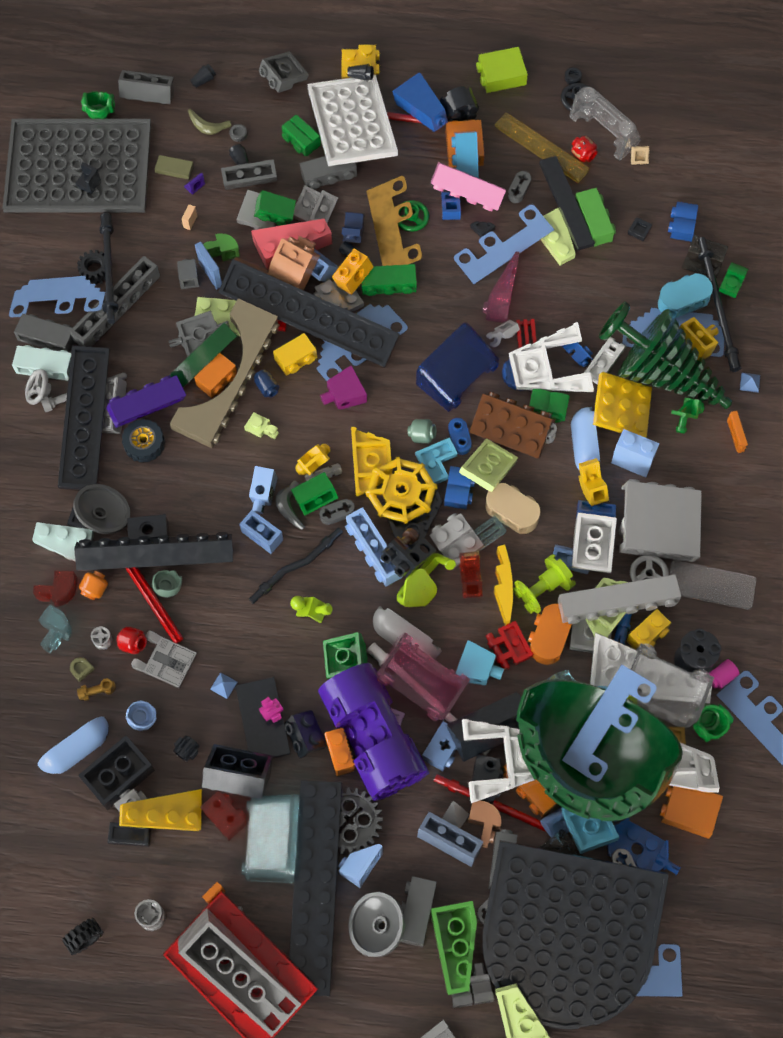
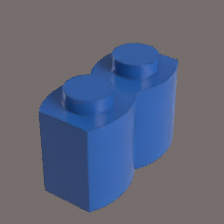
M677 202L676 207H672L670 217L674 219L673 222L670 221L668 232L671 233L670 238L692 242L698 205Z
M450 466L444 506L467 509V505H471L473 493H470V487H474L475 482L459 473L461 468Z

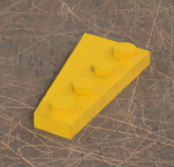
M202 789L123 803L120 805L119 826L199 831L201 830Z

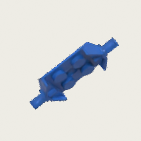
M629 818L614 826L619 839L607 844L608 856L612 858V854L616 849H625L630 853L636 867L654 871L667 869L676 875L678 874L681 867L669 860L668 840H662L629 821ZM639 844L642 847V853L639 855L634 854L631 850L632 845ZM619 852L618 858H616V860L626 865L624 859L627 858L626 854L622 855L621 852Z

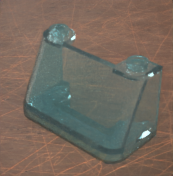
M300 795L263 796L262 799L251 798V801H247V813H250L246 862H242L241 871L242 875H245L246 881L294 883Z

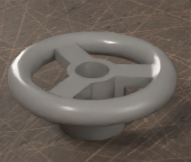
M43 369L35 370L28 379L25 397L31 405L39 403L51 391L48 375ZM34 393L38 394L35 399L31 398Z
M640 556L630 567L631 580L634 582L662 577L655 573V570L652 568V561L662 568L663 576H669L667 565L657 556ZM646 561V568L642 570L640 575L636 576L637 566L641 562Z

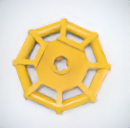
M396 457L395 460L373 469L366 497H369L380 518L385 517L408 524L414 518L431 511V503L435 490L438 487L427 472L425 464ZM397 467V470L394 474H385L386 472ZM401 467L412 469L414 471L412 473L405 470H401ZM418 474L422 476L426 484H421L417 480ZM379 478L383 479L382 488L376 489ZM404 486V489L407 491L399 493L396 489ZM427 490L426 497L423 502L419 499L421 491ZM377 495L384 497L386 502L384 506L380 503ZM415 504L420 506L409 513L406 512V509L413 507ZM390 507L402 509V514L388 511Z

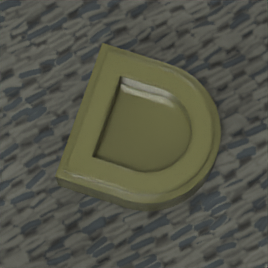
M82 657L74 659L70 664V671L79 682L94 670V667L88 660Z

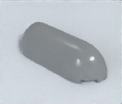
M379 606L375 611L373 627L377 634L413 660L430 662L441 654V648L433 645V640L389 608L384 610Z

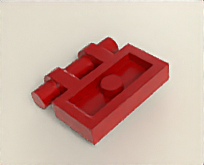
M516 621L499 628L498 633L500 637L495 638L493 633L485 636L488 640L487 645L496 655L495 660L497 664L501 665L504 671L510 668L507 662L509 659H512L515 665L533 657V653ZM503 643L505 644L508 652L504 654L501 648L499 647V645Z

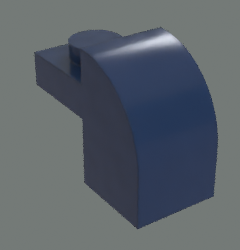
M346 212L345 224L342 227L343 241L361 243L365 214Z

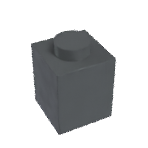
M195 259L177 261L181 289L199 287Z

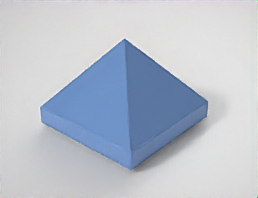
M741 373L740 390L758 393L760 375Z
M220 673L210 690L228 699L238 682Z

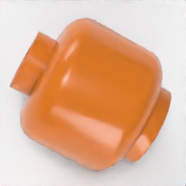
M96 570L94 573L87 572L79 585L80 594L92 600L101 598L108 586V582L104 579L105 575Z

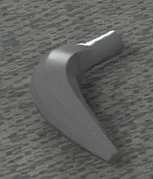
M293 481L288 487L278 492L276 495V506L285 519L303 530L305 527L290 504L291 489L299 485L297 481Z

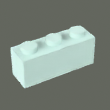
M17 345L12 366L17 374L31 375L35 370L43 369L46 371L48 378L68 381L71 353L65 350L53 351L49 348L39 349L30 345Z

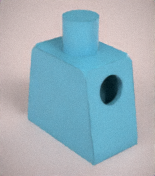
M468 640L455 673V680L487 685L489 677L501 680L504 668L494 665L495 654Z

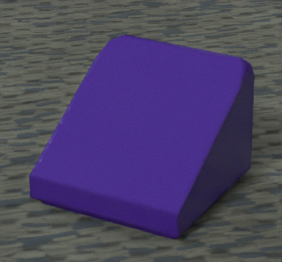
M200 173L184 186L185 189L194 194L205 185L203 174Z

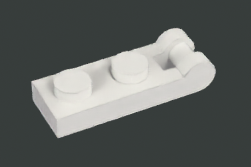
M612 337L608 338L584 373L590 372L592 382L598 385L599 374L601 372H609L619 356L624 352L626 345L615 342V339Z

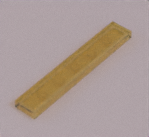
M507 112L495 123L497 129L540 158L546 159L557 156L564 174L577 183L589 172V167Z

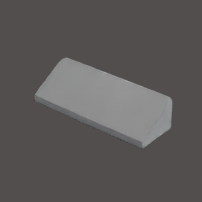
M119 377L107 379L102 433L119 434L122 432V426L115 427L106 409L110 399L117 396L122 398L126 395L127 383Z

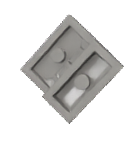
M304 186L295 205L293 218L301 222L325 219L327 223L338 197L324 190L320 193Z
M247 190L236 219L237 223L254 227V230L275 227L276 223L262 221L254 217L256 200L260 193Z

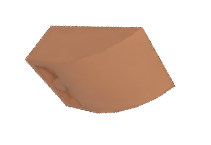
M299 236L298 240L293 237L282 238L272 258L268 275L304 291L320 257L319 254L314 252L316 243Z

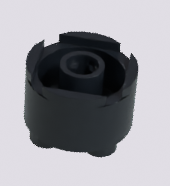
M465 86L454 88L447 92L448 96L445 98L442 96L439 100L445 109L448 122L466 119L467 121L474 120L477 117L476 113L479 110V105L470 87L468 89Z

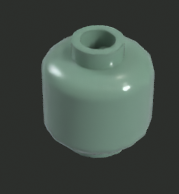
M415 419L408 426V436L411 437L414 443L428 444L436 437V425L430 419Z

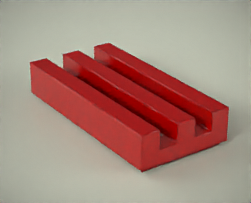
M523 319V321L516 320L519 328L524 326L525 345L529 344L528 326H531L532 344L537 342L534 319L527 321V319ZM521 328L517 331L518 349L522 347Z

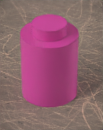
M726 659L708 673V681L712 683L713 688L722 689L740 673L736 665L729 659Z

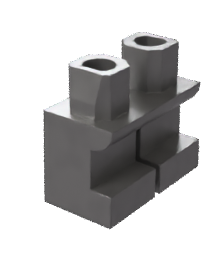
M483 963L472 965L473 976L470 978L472 994L470 987L467 992L452 994L453 1008L471 1006L473 1000L474 1005L494 1001L489 974H486Z

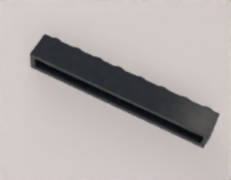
M218 532L216 535L199 533L196 536L179 534L177 537L160 535L157 538L141 536L138 539L121 537L118 540L102 538L98 541L82 539L76 542L74 548L76 571L233 562L232 534L227 532Z

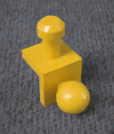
M317 444L298 460L295 467L296 472L300 475L307 473L311 475L318 467L330 459L327 455L330 453V447L327 444H322L321 446Z

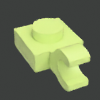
M254 412L244 426L245 431L260 438L263 434H266L276 439L279 434L278 428L270 425L269 419Z

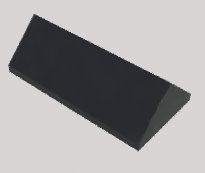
M518 692L446 725L463 762L504 743V738L464 741L462 720L469 719L471 721L519 729V722L516 721L522 697Z

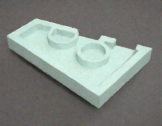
M36 522L32 540L34 543L75 561L74 548L76 542L82 539L92 541L94 531Z

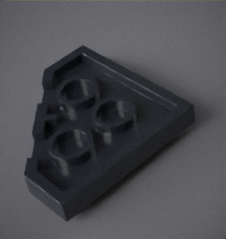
M438 489L435 490L429 513H424L414 518L408 524L387 518L394 538H403L402 534L408 528L415 529L419 539L414 544H408L412 549L426 537L442 505ZM427 490L421 491L419 499L423 502L425 500ZM415 504L413 507L406 509V512L409 513L420 506ZM394 507L388 509V511L402 514V509Z

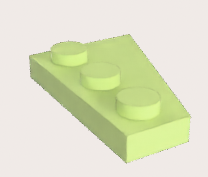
M559 208L543 216L554 231L543 237L541 241L561 266L575 258L576 254L567 226Z
M517 984L495 989L507 1038H551Z

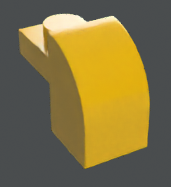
M595 458L579 463V481L589 504L594 506L609 501L607 484L601 477L598 459Z

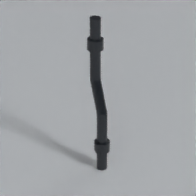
M338 527L329 536H325L308 556L282 567L267 582H263L258 587L259 589L248 598L252 604L256 603L263 595H267L272 590L271 588L287 573L310 564L325 549H329L334 544L333 542L343 534V531Z

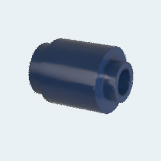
M264 369L254 375L255 384L264 397L271 398L278 393L279 385L270 372Z

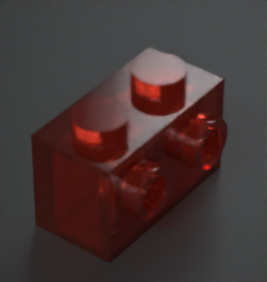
M218 791L200 808L225 838L230 841L247 825L245 820L247 816L240 808L236 810L231 805L233 800L226 793L222 795Z

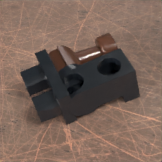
M413 528L405 530L402 534L403 538L396 537L382 551L381 560L387 564L391 562L396 567L394 571L399 577L404 575L408 577L436 551L425 538L411 549L408 544H414L419 539L417 531ZM420 546H425L428 549V553H424Z

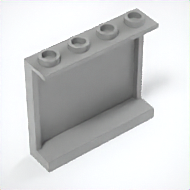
M636 479L628 480L622 486V489L625 490L623 543L620 544L619 553L642 556L654 555L659 558L694 562L700 557V490H695L693 487L678 488L673 484L663 486L658 485L656 482L641 483Z

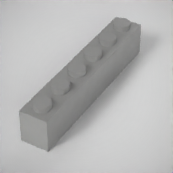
M676 574L559 594L558 605L562 623L575 624L583 619L593 621L599 619V616L615 617L622 612L632 614L640 609L649 611L663 605L665 607H672L679 602L681 593Z

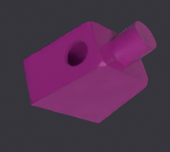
M352 366L347 367L327 381L328 392L320 395L324 405L334 401L339 410L367 402V394Z

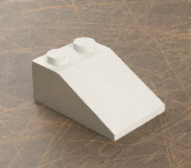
M578 513L574 531L572 568L611 573L617 518Z

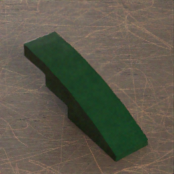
M223 323L169 376L174 377L177 375L183 388L237 335Z

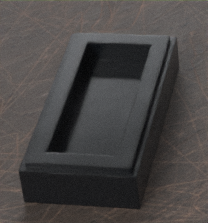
M110 822L107 843L149 847L151 828L119 826V823Z

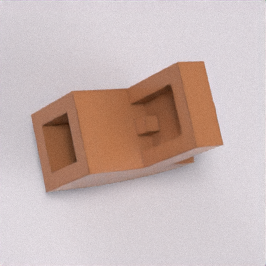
M479 800L472 803L468 823L484 826L481 837L483 841L482 847L488 848V844L493 843L496 831H492V829L500 830L501 816L495 806Z

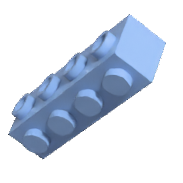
M362 507L346 516L347 525L345 528L350 536L353 535L355 537V544L359 551H364L367 564L370 567L373 566L376 570L375 576L377 580L388 586L401 579L402 577L395 573L394 569L396 567L391 562L387 564L381 560L382 551L387 547V544L364 508Z

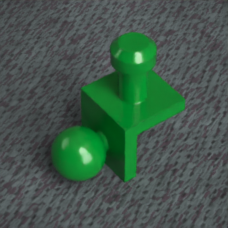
M685 397L683 406L678 411L672 410L671 414L680 416L676 432L685 434L687 432L686 424L688 417L698 419V414L703 413L705 405L701 400Z

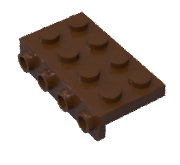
M495 392L483 393L469 433L487 438L490 441L535 458H540L552 423L555 421V418L551 417L552 414L541 410V413L534 411L535 407L527 404L523 406L517 405V401L511 398L501 399L499 398L500 394Z

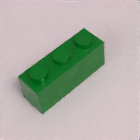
M415 264L373 266V269L362 281V295L374 296L376 294L392 295L394 293L410 294L416 292Z

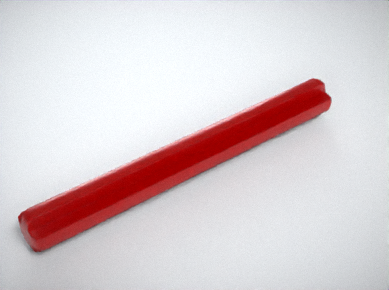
M137 567L126 568L172 641L176 644L183 640L181 633Z

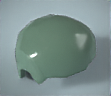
M175 570L158 571L153 576L152 587L159 596L168 598L175 596L180 591L182 576H179Z

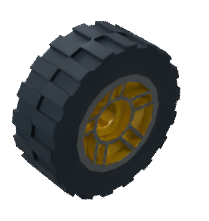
M149 419L135 420L124 429L122 444L125 452L132 460L147 463L161 455V452L164 450L165 440L163 432L157 423Z

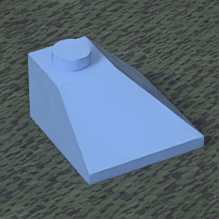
M377 844L350 853L348 858L344 857L338 866L340 868L339 874L361 888L382 856L383 846Z

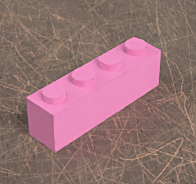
M438 162L431 180L434 189L442 192L444 189L448 190L450 195L456 198L463 196L467 198V202L474 205L477 202L483 204L482 208L491 212L493 209H499L506 192L502 187Z

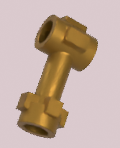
M106 678L97 686L87 688L86 685H83L77 689L78 697L80 700L87 701L89 696L101 692L110 695L115 691L116 684L114 681Z

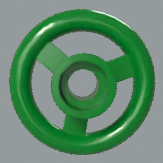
M405 201L411 203L413 214L410 218L403 221H414L418 225L407 226L401 221L398 223V226L409 232L421 230L429 221L430 215L427 207L419 201ZM403 206L399 209L398 213L400 215L401 210L405 208V215L401 217H405L409 213L408 207ZM419 208H420V209L423 211V213H424V219H423V220H421V219L418 217V215H419Z

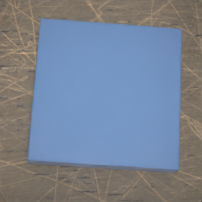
M202 242L195 244L198 262L215 288L219 289L222 285L219 267Z

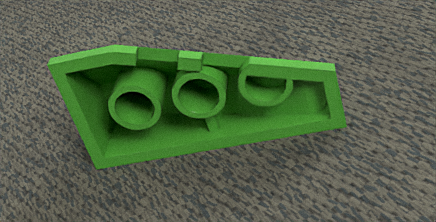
M473 901L431 909L432 923L448 995L469 991L477 926Z

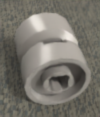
M143 900L135 909V919L145 930H158L165 923V911L154 900Z

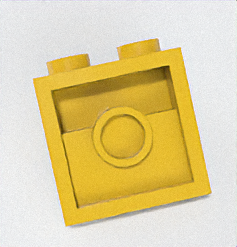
M359 45V49H342V79L352 78L347 75L349 66L363 64L373 66L374 74L379 75V64H376V60H379V50H376V45Z

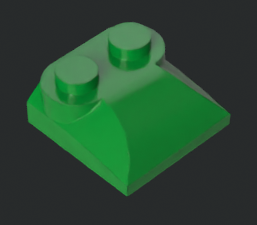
M359 632L323 641L326 679H330L353 666L368 663L366 644L362 634Z

